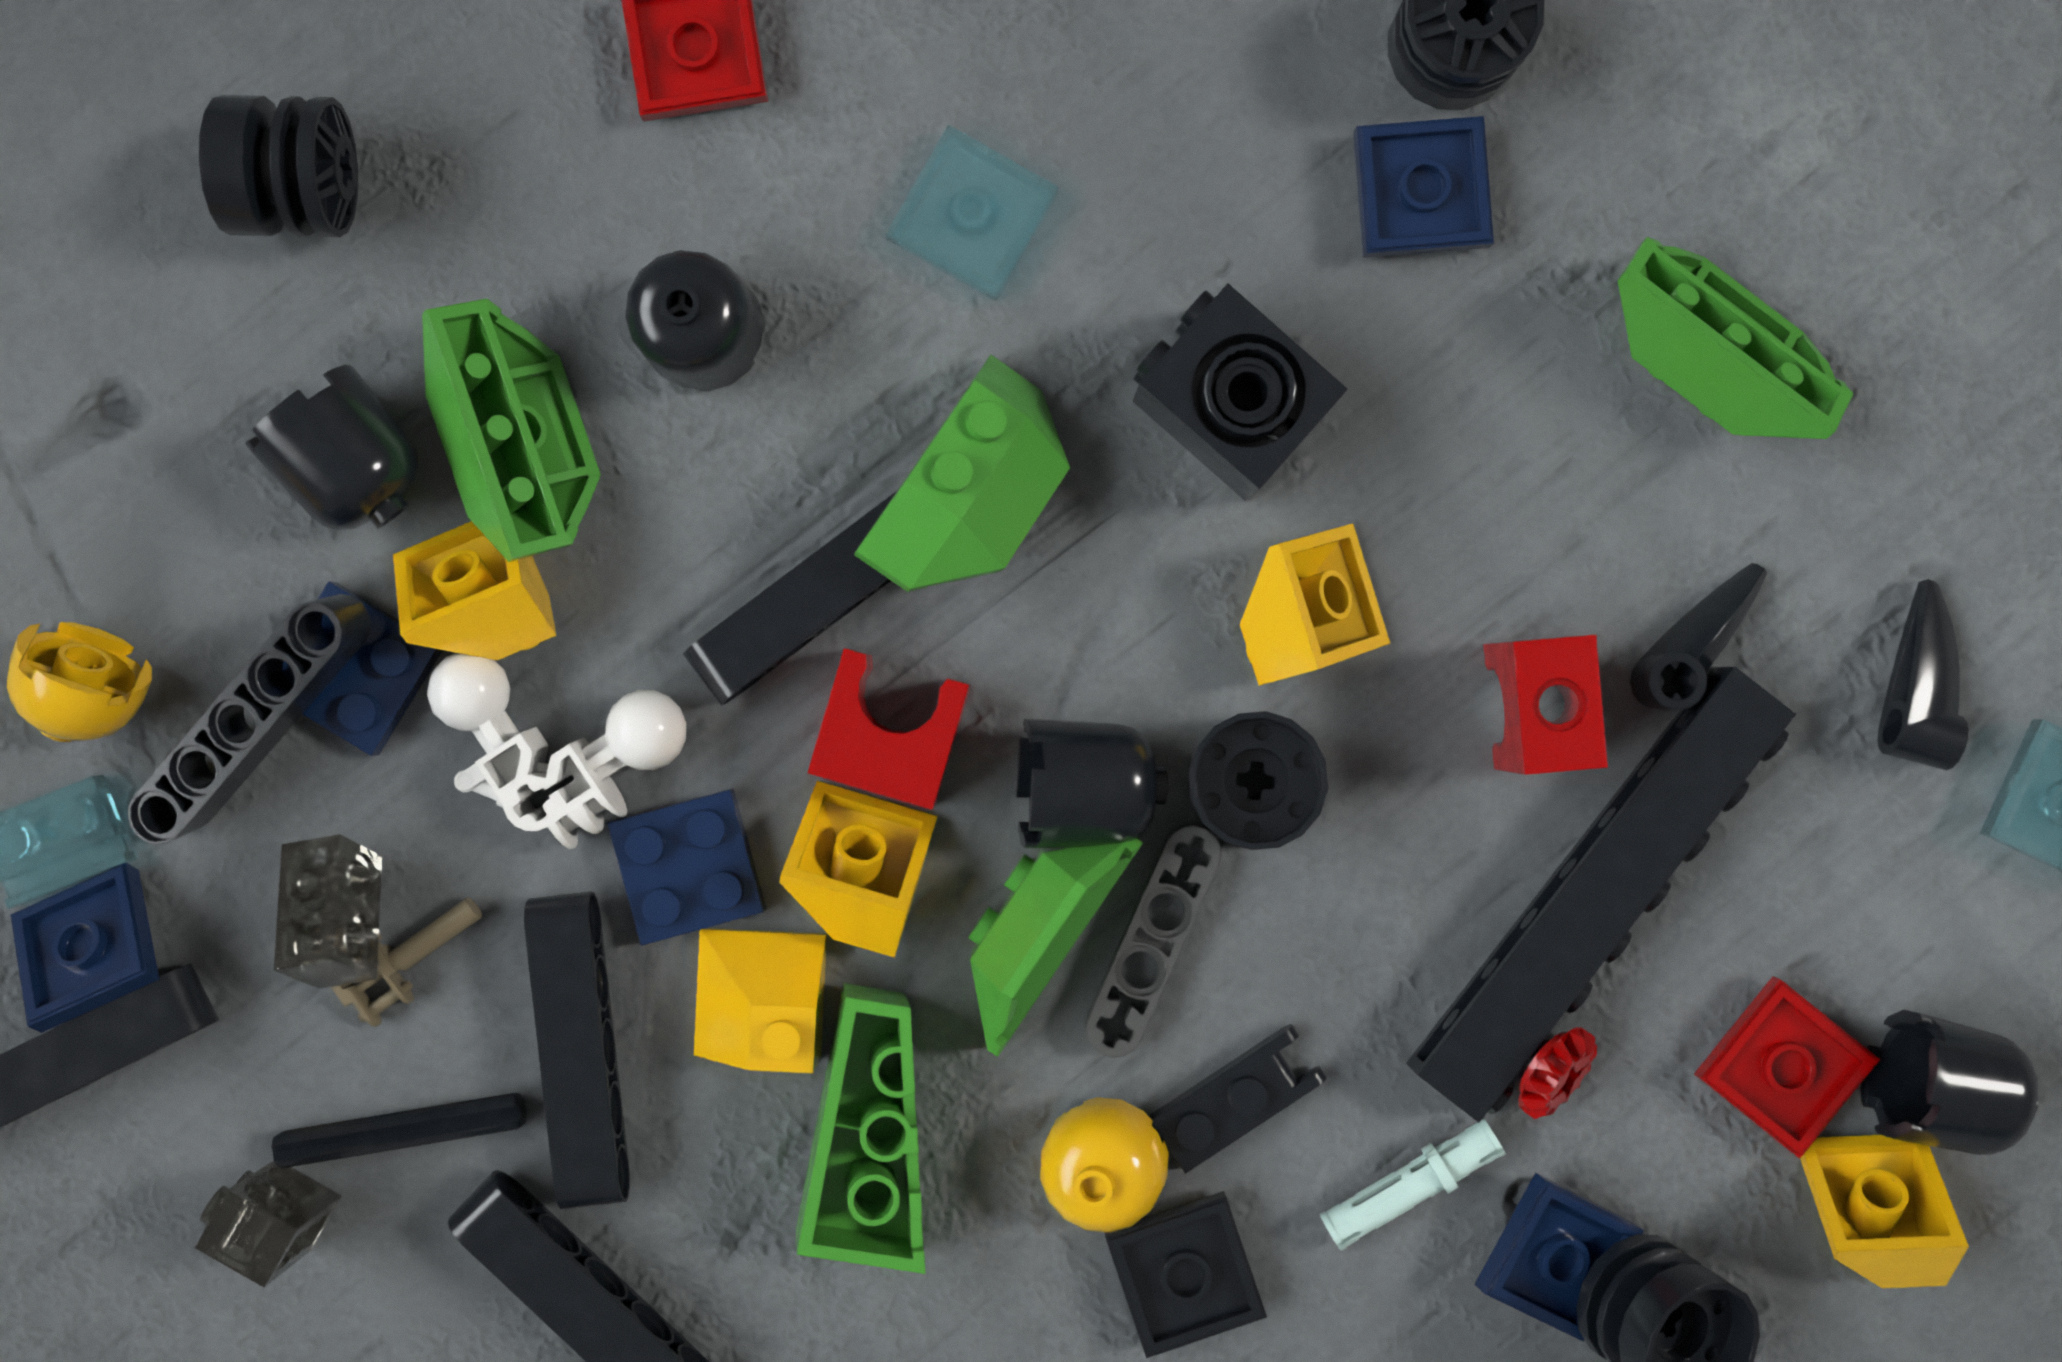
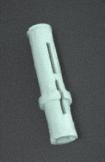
M1483 1118L1480 1123L1473 1124L1466 1128L1465 1131L1436 1147L1431 1142L1421 1148L1423 1154L1410 1161L1409 1164L1376 1181L1341 1204H1337L1331 1209L1320 1213L1323 1223L1340 1251L1444 1189L1448 1194L1459 1188L1456 1182L1485 1164L1487 1165L1495 1159L1506 1155L1486 1120Z

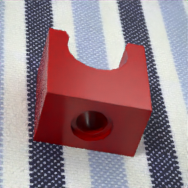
M1596 635L1483 644L1485 667L1487 670L1496 671L1504 703V737L1501 743H1494L1492 747L1494 769L1529 775L1608 768ZM1551 686L1560 691L1565 702L1561 716L1554 722L1547 721L1539 709L1541 695Z
M844 648L807 773L933 810L938 800L971 684L947 678L939 688L938 705L931 719L920 728L908 732L891 730L874 718L869 712L865 700L866 680L873 669L872 655Z

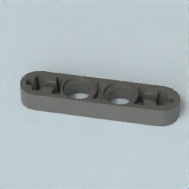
M1195 824L1180 825L1172 830L1164 840L1091 1004L1085 1023L1088 1040L1093 1048L1103 1056L1112 1058L1126 1056L1133 1052L1141 1042L1217 872L1221 859L1220 844L1215 836L1202 826ZM1194 836L1203 838L1201 849L1208 854V859L1204 865L1194 862L1185 878L1187 882L1198 883L1193 895H1190L1176 883L1159 881L1164 869H1167L1175 877L1180 869L1182 858L1174 852L1178 842L1189 844ZM1169 893L1180 898L1183 903L1184 913L1177 925L1172 928L1163 929L1151 923L1147 911L1154 897L1159 894ZM1133 952H1147L1157 960V976L1147 985H1132L1122 975L1123 962ZM1112 986H1116L1130 998L1146 1000L1143 1008L1140 1010L1130 1002L1124 1015L1125 1025L1131 1029L1127 1037L1117 1034L1113 1042L1104 1040V1029L1097 1022L1101 1016L1111 1019L1120 1004L1118 996L1108 995Z

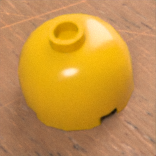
M60 622L56 632L37 634L41 623L30 625L18 635L10 656L7 690L10 701L18 714L44 736L60 742L99 739L113 735L135 716L151 684L152 667L147 659L141 668L137 662L126 656L132 654L134 647L131 644L104 630L74 622Z
M1096 1097L1084 1101L1081 1106L1074 1107L1067 1113L1065 1111L1056 1119L1041 1150L1040 1180L1048 1202L1064 1220L1086 1231L1111 1233L1132 1227L1155 1206L1168 1177L1169 1152L1165 1141L1163 1140L1162 1143L1159 1133L1152 1127L1153 1121L1143 1110L1121 1099Z

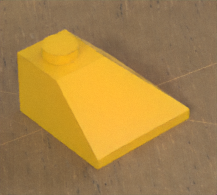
M472 521L393 554L400 635L406 643L498 661L521 650L531 649L540 642L556 636L550 597L533 556L508 562Z
M1353 523L1279 543L1268 548L1240 622V628L1246 644V654L1252 664L1258 686L1318 670L1390 644Z
M816 781L781 872L779 883L833 940L895 958L938 816Z
M721 928L701 929L699 931L694 1056L750 1071L814 1073L821 1060L827 934Z
M1883 1135L1817 1137L1800 1160L1834 1259L1882 1289L1946 1286L1969 1245L1930 1146L1892 1139Z

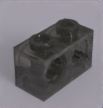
M341 834L282 844L274 971L318 989L377 979L382 871L381 855Z
M272 1161L255 1173L250 1170L246 1171L233 1187L229 1189L226 1186H222L214 1194L201 1215L200 1221L207 1226L194 1248L258 1285L266 1287L312 1250L342 1195L293 1167L280 1168Z

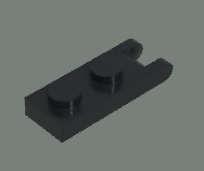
M1292 1024L1276 1031L1149 1115L1153 1121V1126L1165 1141L1168 1149L1185 1174L1320 1086L1327 1079L1320 1066L1308 1070L1297 1078L1285 1061L1280 1050L1293 1043L1299 1037Z

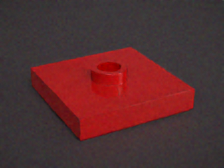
M621 0L639 115L644 122L769 102L752 0Z
M1772 976L1695 1071L1694 1075L1790 1153L1800 1159L1880 1059L1785 982Z

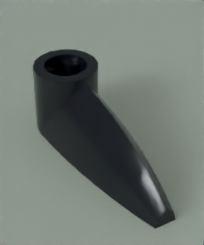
M1751 563L1733 575L1686 613L1642 656L1633 668L1630 679L1632 692L1640 703L1649 708L1682 710L1690 708L1700 701L1706 691V672L1726 647L1755 600L1767 575L1765 568ZM1662 670H1673L1675 672L1671 680L1676 686L1673 692H1662L1661 688L1665 682L1662 676H1660Z
M1927 579L1918 582L1885 697L1877 741L1878 748L1883 754L1947 771L1960 761L1968 742L1969 730L1965 718L1958 715L1960 668L1952 621L1939 585L1935 581Z

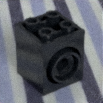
M1227 283L1216 297H1213L1205 290L1180 319L1182 323L1175 332L1181 337L1172 347L1162 339L1136 369L1139 372L1133 378L1139 385L1132 402L1246 501L1260 490L1348 389ZM1241 389L1246 391L1254 401L1255 410L1242 411L1236 408L1229 399L1228 390Z

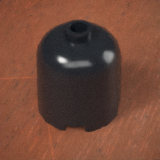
M675 251L658 256L640 270L628 291L625 318L632 342L663 378L681 387L709 392L732 385L751 370L755 363L754 358L761 347L762 332L765 331V321L757 297L726 263L707 253ZM679 296L678 304L671 307L673 300ZM688 296L692 298V308L687 306ZM683 312L687 314L682 317H676Z
M345 364L324 373L323 376L331 385L311 398L307 399L299 389L273 408L252 429L257 437L248 440L245 445L305 511L322 526L335 530L354 529L371 520L379 529L395 519L409 506L402 495L414 483L419 468L418 455L411 441L351 365Z
M1024 719V732L1027 733L1028 738L1019 737L1016 797L1029 798V822H1018L1020 843L1024 848L1096 846L1133 841L1143 835L1153 819L1155 804H1165L1168 796L1166 766H1156L1153 749L1143 734L1132 727L1113 723Z
M1901 1010L1884 1020V1025H1888L1891 1029L1886 1034L1881 1047L1868 1045L1867 1047L1880 1061L1861 1083V1102L1863 1107L1875 1109L1879 1122L1875 1126V1131L1878 1134L1892 1139L1976 1155H1991L2014 1146L2027 1133L2038 1108L2037 1076L2030 1059L2013 1041L1997 1034L1908 1010Z

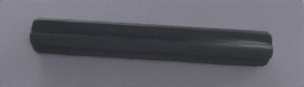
M510 1093L286 1130L272 1139L273 1159L277 1167L288 1168L517 1130L526 1123L525 1102L521 1094Z

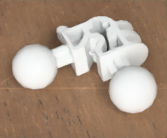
M455 653L445 657L435 667L429 680L427 697L433 714L447 726L459 731H472L487 753L475 761V764L456 774L454 778L455 787L461 792L473 791L495 800L496 805L504 809L507 819L515 827L525 831H539L548 827L555 838L568 849H574L578 844L576 828L579 826L592 834H598L603 830L604 817L602 811L607 809L619 817L626 816L628 812L626 803L610 777L627 765L637 770H656L666 766L680 754L686 740V721L681 708L669 696L655 690H636L624 695L612 706L606 720L604 735L590 744L585 737L569 743L552 754L549 763H545L549 745L538 728L534 727L519 733L505 711L509 702L510 685L505 670L495 660ZM571 775L574 777L572 782L550 794V799L543 806L536 809L532 805L530 798L538 790L543 788L547 790Z

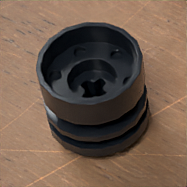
M1402 0L1388 30V58L1397 81L1414 99L1436 109L1465 110L1488 101L1508 82L1517 68L1532 52L1544 26V0ZM1462 12V14L1468 17L1476 13L1481 18V23L1476 18L1465 22L1460 14Z
M220 95L211 99L204 111L199 133V168L202 190L210 215L221 231L229 235L273 236L281 232L285 224L288 231L298 237H308L315 232L323 237H341L348 233L355 218L359 171L356 144L350 120L340 102L334 97H315L305 101L300 96H290L281 99L276 108L275 104L265 96Z
M1267 711L1239 713L1214 726L1195 749L1187 774L1190 801L1201 822L1225 842L1250 850L1279 848L1302 836L1321 814L1328 791L1326 760L1313 736L1292 719ZM1251 763L1261 764L1262 775L1271 777L1272 780L1270 789L1260 790L1256 800L1248 798L1246 787L1237 785L1238 773L1249 772Z
M1636 1234L1614 1243L1595 1260L1582 1282L1576 1306L1578 1327L1589 1348L1608 1360V1362H1754L1760 1338L1758 1312L1748 1294L1658 1235Z

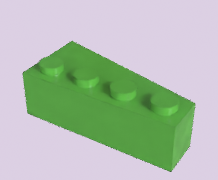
M843 983L796 1226L797 1255L926 1274L918 1162L919 1147L915 1108L911 1008L905 993Z

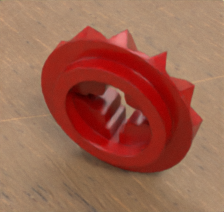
M1576 1027L1568 1032H1561L1550 1039L1535 1055L1522 1076L1519 1085V1108L1533 1119L1554 1114L1560 1104L1567 1103L1574 1090L1580 1088V1083L1584 1076L1591 1071V1062L1597 1056L1598 1046L1595 1044V1036L1583 1027Z

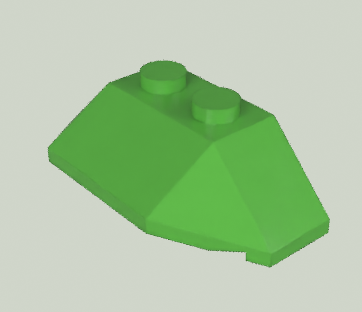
M1646 237L1638 246L1617 280L1631 357L1646 368L1653 377L1663 381L1696 406L1703 415L1713 419L1733 435L1827 439L1835 433L1854 393L1844 381L1835 379L1828 361L1806 334L1704 256L1678 247L1663 246L1658 240Z
M488 298L426 309L422 313L425 396L468 518L508 562L569 547L574 542L579 530L577 528L588 508L601 474L560 356L524 327L501 314L502 310Z
M990 354L854 555L907 592L924 589L932 585L1002 572L1070 469L1043 391Z
M1140 838L1133 841L1086 847L1042 848L1035 859L1024 854L1004 883V886L1010 889L1012 893L1000 911L997 912L988 906L970 932L968 939L976 943L971 953L970 962L987 1050L998 1057L1041 992L1142 846L1143 842Z

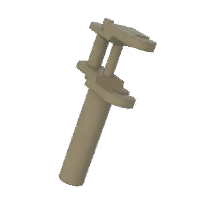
M467 897L394 949L388 944L382 945L379 942L382 939L381 934L377 930L372 929L365 934V941L380 962L377 971L360 983L353 985L347 976H338L336 974L338 970L337 964L332 960H328L321 965L322 975L344 1007L354 1004L360 1013L358 1014L360 1021H366L371 1026L377 1027L382 1022L380 1013L398 1000L405 1004H410L414 1000L411 991L413 988L412 983L409 980L405 981L399 971L409 970L482 918L481 910L471 898ZM384 978L391 989L372 1002L364 991Z

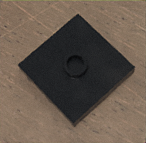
M1224 1191L1140 1219L1132 1227L1105 1233V1238L1146 1358L1267 1318Z

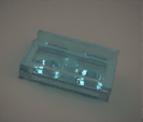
M104 775L88 777L0 812V882L2 881L8 895V899L4 900L8 909L22 906L97 876L125 862L130 863L137 860L134 851L129 852L123 836L126 834V830Z

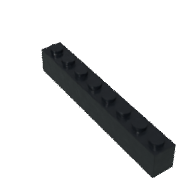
M1713 667L1707 674L1706 691L1700 701L1690 708L1680 710L1406 1064L1420 1078L1478 1123H1480L1487 1112L1491 1115L1498 1112L1506 1104L1514 1090V1084L1511 1081L1525 1063L1530 1064L1540 1049L1553 1038V1034L1550 1031L1565 1012L1570 1014L1576 1011L1588 998L1593 987L1589 981L1604 961L1606 963L1613 962L1626 949L1632 937L1629 929L1643 911L1646 913L1653 911L1665 899L1671 888V883L1667 880L1682 861L1689 862L1694 859L1706 846L1710 838V833L1707 829L1721 811L1727 812L1731 810L1744 797L1749 788V782L1746 781V778L1760 760L1765 762L1771 759L1783 747L1789 735L1785 728L1795 717L1796 713L1737 667Z

